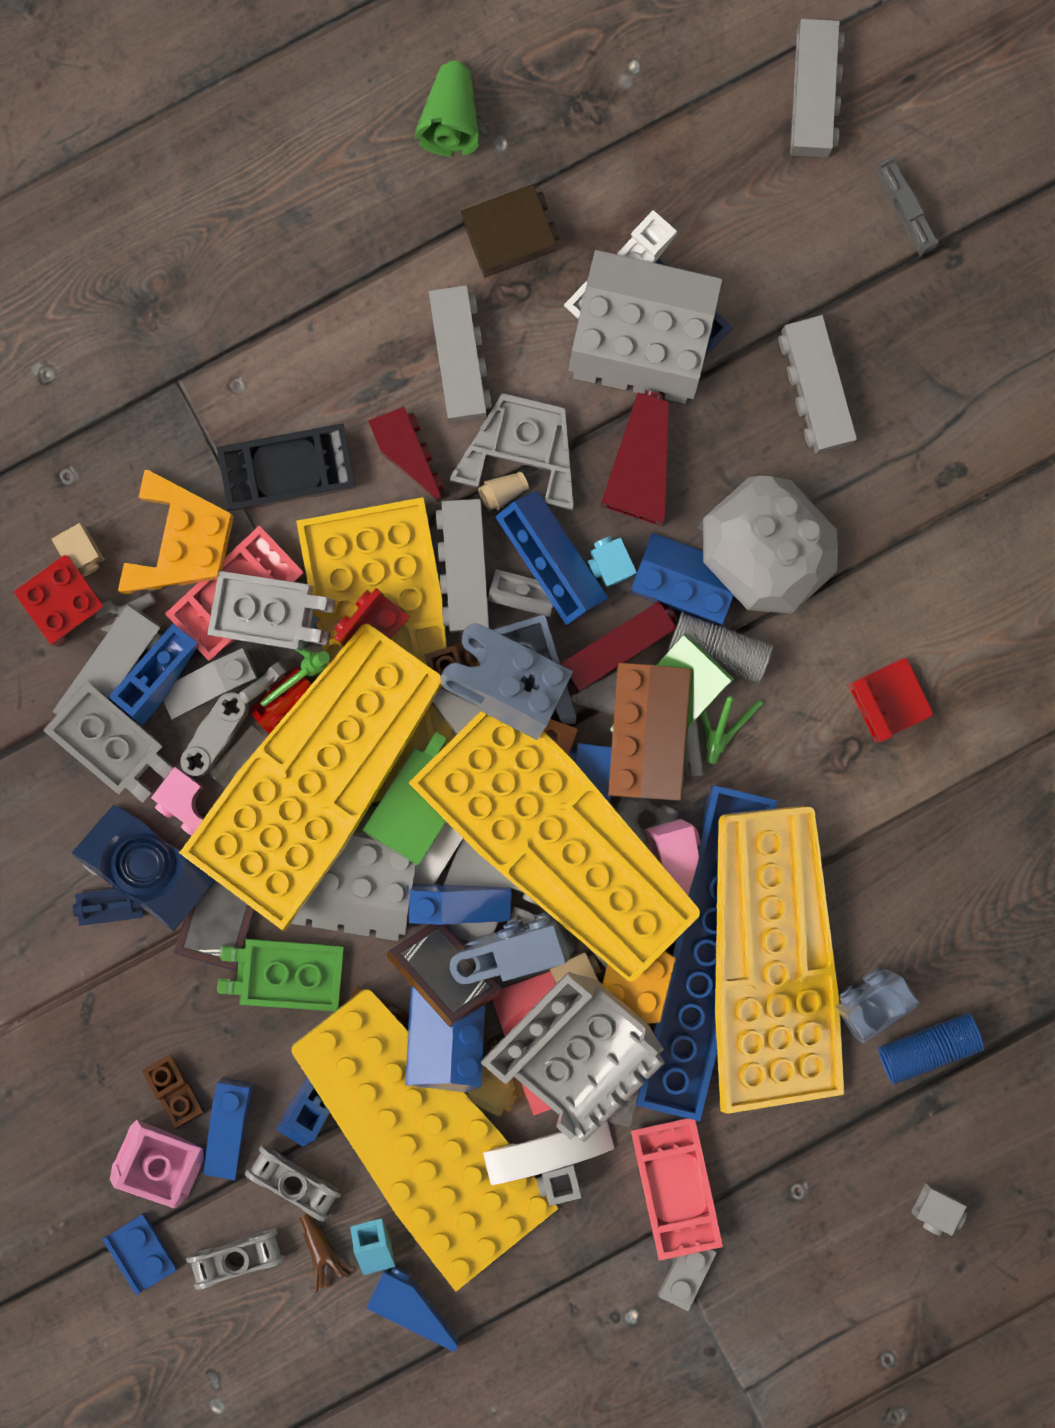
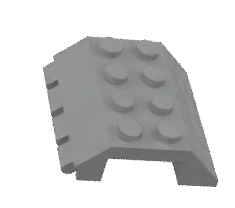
M595 249L568 371L574 372L573 379L595 383L596 377L602 378L601 385L626 390L629 384L634 386L633 392L644 394L645 390L656 393L664 392L665 400L686 404L687 398L694 399L715 316L722 278Z
M369 806L344 850L291 924L306 926L307 919H311L312 927L338 931L339 924L344 925L345 933L370 936L372 929L376 930V938L398 941L399 934L405 935L409 919L410 889L413 886L416 865L362 832L377 806Z
M567 972L481 1061V1064L505 1084L515 1077L559 1114L556 1127L569 1139L577 1136L581 1141L585 1142L601 1126L597 1118L601 1122H606L623 1105L619 1097L627 1101L645 1083L641 1075L649 1079L665 1062L660 1056L664 1049L646 1021L598 980Z

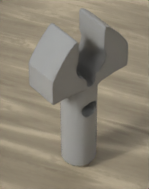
M147 593L129 603L142 611L154 605L156 600L152 593ZM112 600L103 603L104 607L96 613L95 619L99 620L109 613L118 614L115 618V623L129 603L120 607L114 605ZM114 623L101 628V630L109 632Z
M282 661L276 662L261 678L239 693L240 700L243 703H248L263 691H269L290 670Z

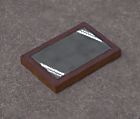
M215 880L213 886L183 920L174 954L237 971L238 962L221 961V946L244 948L245 938L248 936L255 909Z
M429 924L390 949L387 958L449 1027H452L499 995L501 987L492 977L470 984L458 983L450 972V961L457 952L465 948L444 925ZM469 958L460 961L462 972L472 974L475 971L476 963L474 959Z

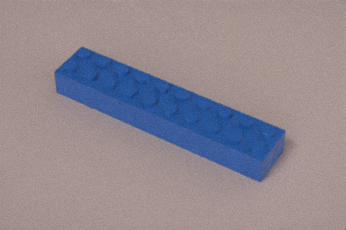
M715 785L710 787L699 832L700 845L697 846L699 859L688 896L699 908L700 914L672 943L670 954L676 957V962L661 1022L653 1023L651 1029L664 1049L660 1056L665 1063L649 1079L641 1075L645 1083L636 1091L634 1099L636 1106L701 1121L717 1055L715 993L719 818L724 814L776 809L778 803L776 800Z

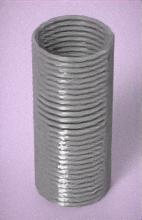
M684 612L681 613L668 647L669 651L683 635L688 634L726 672L760 683L769 663L773 645L748 637V635L745 636V634L742 635V633L739 634V632L736 633V631L733 632V630L730 631V629L727 630V628H722L717 624H711L710 621L706 622V620L696 616L694 617Z

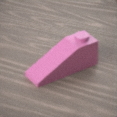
M682 819L645 829L649 851L689 896L699 859L697 846L700 845V837L697 829Z

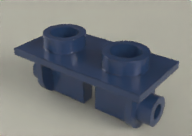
M116 888L75 894L76 904H73L74 917H78L79 926L144 918L142 907Z

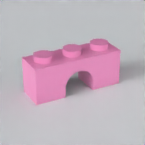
M174 767L151 797V799L157 802L155 808L169 819L174 815L183 822L181 828L191 836L204 819L197 810L196 801L205 786L187 774L182 768Z

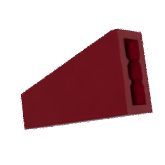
M645 390L644 394L637 393L600 507L662 526L665 518L669 402L663 400V395Z
M658 601L561 663V666L573 672L569 681L579 694L617 669L618 663H626L675 631L676 626L674 622L677 621V618L668 605L662 607Z

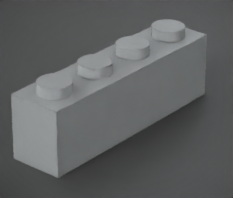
M801 19L799 22L796 39L790 155L828 158L832 148H837L839 128L834 127V116H839L841 96H835L836 84H841L843 66L842 64H837L838 52H843L844 32H839V21Z
M467 285L429 291L448 422L451 424L487 418L486 409L492 408L490 391L489 389L483 390L481 377H487L485 358H478L476 346L482 345L480 326H473L471 314L478 313L475 294L468 295Z
M823 315L785 325L781 331L782 335L778 337L782 354H788L791 366L787 367L790 384L792 386L796 385L799 397L795 399L799 416H805L808 428L804 429V435L808 447H813L815 454L852 445L857 438Z
M481 499L442 501V510H436L437 530L443 529L444 542H438L439 562L445 561L446 574L440 575L441 594L448 595V606L442 607L443 626H449L451 633H462L472 623H478L489 628Z
M129 603L52 712L57 715L87 681L109 698L110 694L125 679L127 674L140 662L139 657L146 648L150 650L162 637L158 633L162 625Z

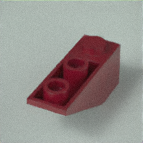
M403 406L368 420L382 456L437 502L441 501L439 492L445 489L438 472L432 474L427 462L433 459L426 442L419 444L415 432L420 431V427L414 412L407 414Z

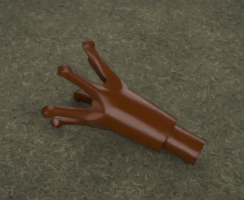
M305 1214L299 1218L305 1231L303 1235L313 1262L314 1287L312 1291L314 1293L318 1292L319 1287L331 1286L328 1265L331 1266L339 1278L349 1277L350 1272L355 1273L357 1271L355 1266L348 1264L333 1249L320 1226L317 1227L312 1216Z

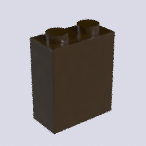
M534 184L461 210L462 222L484 278L556 252L555 241L560 240L558 231L553 221L548 223L544 211L548 210L542 191L536 192Z

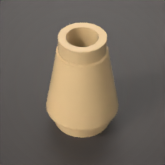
M518 472L484 481V485L479 487L478 490L485 507L489 511L493 509L499 511L522 494L523 491L528 490L529 486L523 473Z

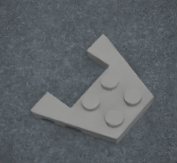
M502 393L472 444L466 450L457 468L451 474L450 482L479 488L486 456L551 471L544 500L545 503L572 511L573 496L565 408Z

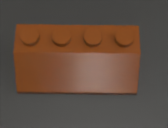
M618 663L608 795L682 800L692 669Z

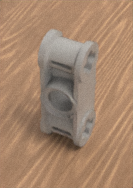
M234 692L223 694L211 712L199 725L194 738L181 757V767L187 774L191 776H204L208 774L233 741L237 730L249 713V703H243L239 698V694ZM238 700L236 706L240 709L239 713L228 715L229 708L226 706L227 702ZM202 754L203 768L196 767L193 769L194 762L191 760V757Z
M261 1145L259 1148L260 1154L252 1168H248L245 1171L246 1177L300 1207L313 1218L325 1222L328 1218V1210L334 1200L341 1197L342 1191L332 1183L313 1175L286 1159L273 1148ZM267 1162H269V1164H268V1166L266 1167L265 1171H262V1169L264 1168L265 1164H266ZM290 1176H296L301 1180L302 1187L298 1190H291L286 1186L285 1179ZM325 1195V1197L323 1198L322 1202L318 1205V1203H319V1201L321 1200L322 1196Z
M267 1229L250 1237L215 1248L200 1250L185 1257L187 1263H191L196 1280L194 1283L195 1290L208 1288L224 1280L256 1270L271 1268L285 1262V1255L280 1253L275 1237L278 1234L277 1229ZM231 1252H239L244 1257V1263L240 1266H234L229 1263L227 1255Z

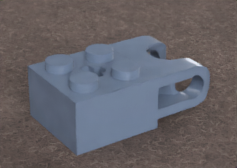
M545 614L493 630L560 665ZM566 685L555 709L560 721L563 724L571 725L576 723V714Z
M472 623L468 625L462 635V644L466 650L477 657L480 666L471 668L458 663L450 664L444 669L440 677L442 686L451 693L479 706L478 710L538 740L547 726L573 672L481 624Z
M544 912L534 916L535 920L523 924L522 920H516L503 925V930L468 941L463 946L465 949L457 952L451 959L450 972L453 978L461 984H470L501 975L503 982L566 964L575 951L570 932L550 914ZM462 959H474L476 969L472 974L462 972L460 969V961Z
M877 967L862 977L865 982L856 988H853L852 985L848 986L838 993L839 1004L835 1007L853 1037L861 1043L866 1042L920 1004L906 981L900 975L886 968L880 970Z

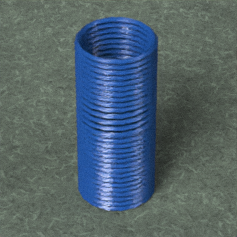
M966 1012V1014L954 1016L951 1020L942 1021L940 1024H936V1026H929V1028H924V1030L921 1029V1031L911 1035L909 1034L893 1042L878 1046V1052L890 1082L896 1085L899 1082L902 1083V1081L917 1077V1075L929 1073L932 1069L941 1068L945 1064H952V1061L956 1062V1060L959 1061L969 1057V1055L977 1054L984 1051L985 1047L974 1018L969 1012Z

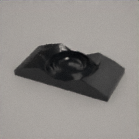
M344 423L216 447L228 511L266 507L286 501L319 497L356 488Z

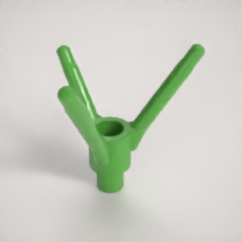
M304 647L302 651L296 650L305 658L301 663V670L261 701V705L267 706L306 675H320L330 660L329 654L325 651L313 652Z
M727 697L717 729L711 728L706 710L700 715L705 739H707L705 748L708 749L705 758L706 762L718 763L719 755L724 752L725 745L762 706L763 702L761 700H758L728 731L724 730L732 708L733 697Z

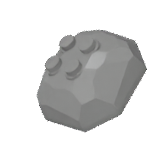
M773 476L749 477L703 518V562L747 610L792 614L837 572V529L792 480Z

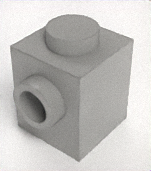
M574 1164L541 1173L542 1177L537 1178L541 1197L547 1196L549 1206L581 1198Z
M925 1183L911 1213L917 1219L925 1222L923 1228L938 1236H941L942 1232L952 1236L955 1229L960 1230L967 1216V1212H965L967 1206L960 1200Z

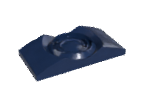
M115 805L106 812L71 853L74 858L172 931L177 929L215 883V879L181 855L179 849L169 845L141 820Z

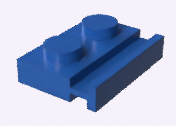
M145 1212L102 1239L135 1295H138L146 1288L151 1287L178 1269V1266Z

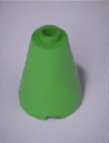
M450 61L439 68L415 129V140L417 138L420 140L419 146L433 154L452 157L453 151H462V156L476 151L479 146V130L471 71L459 61Z

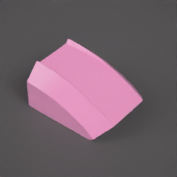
M136 1120L129 1127L126 1138L112 1165L110 1181L116 1189L171 1208H177L189 1196L204 1162L203 1148L165 1130Z

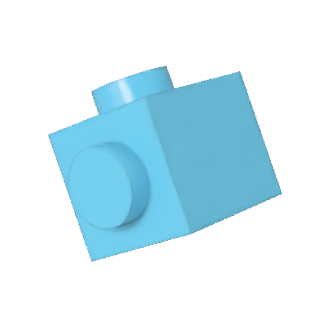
M609 536L594 543L596 549L591 551L592 559L587 562L595 579L601 577L606 589L636 575L637 572L621 537L613 541L612 536Z
M382 1218L350 1227L354 1254L363 1275L395 1267L391 1239Z

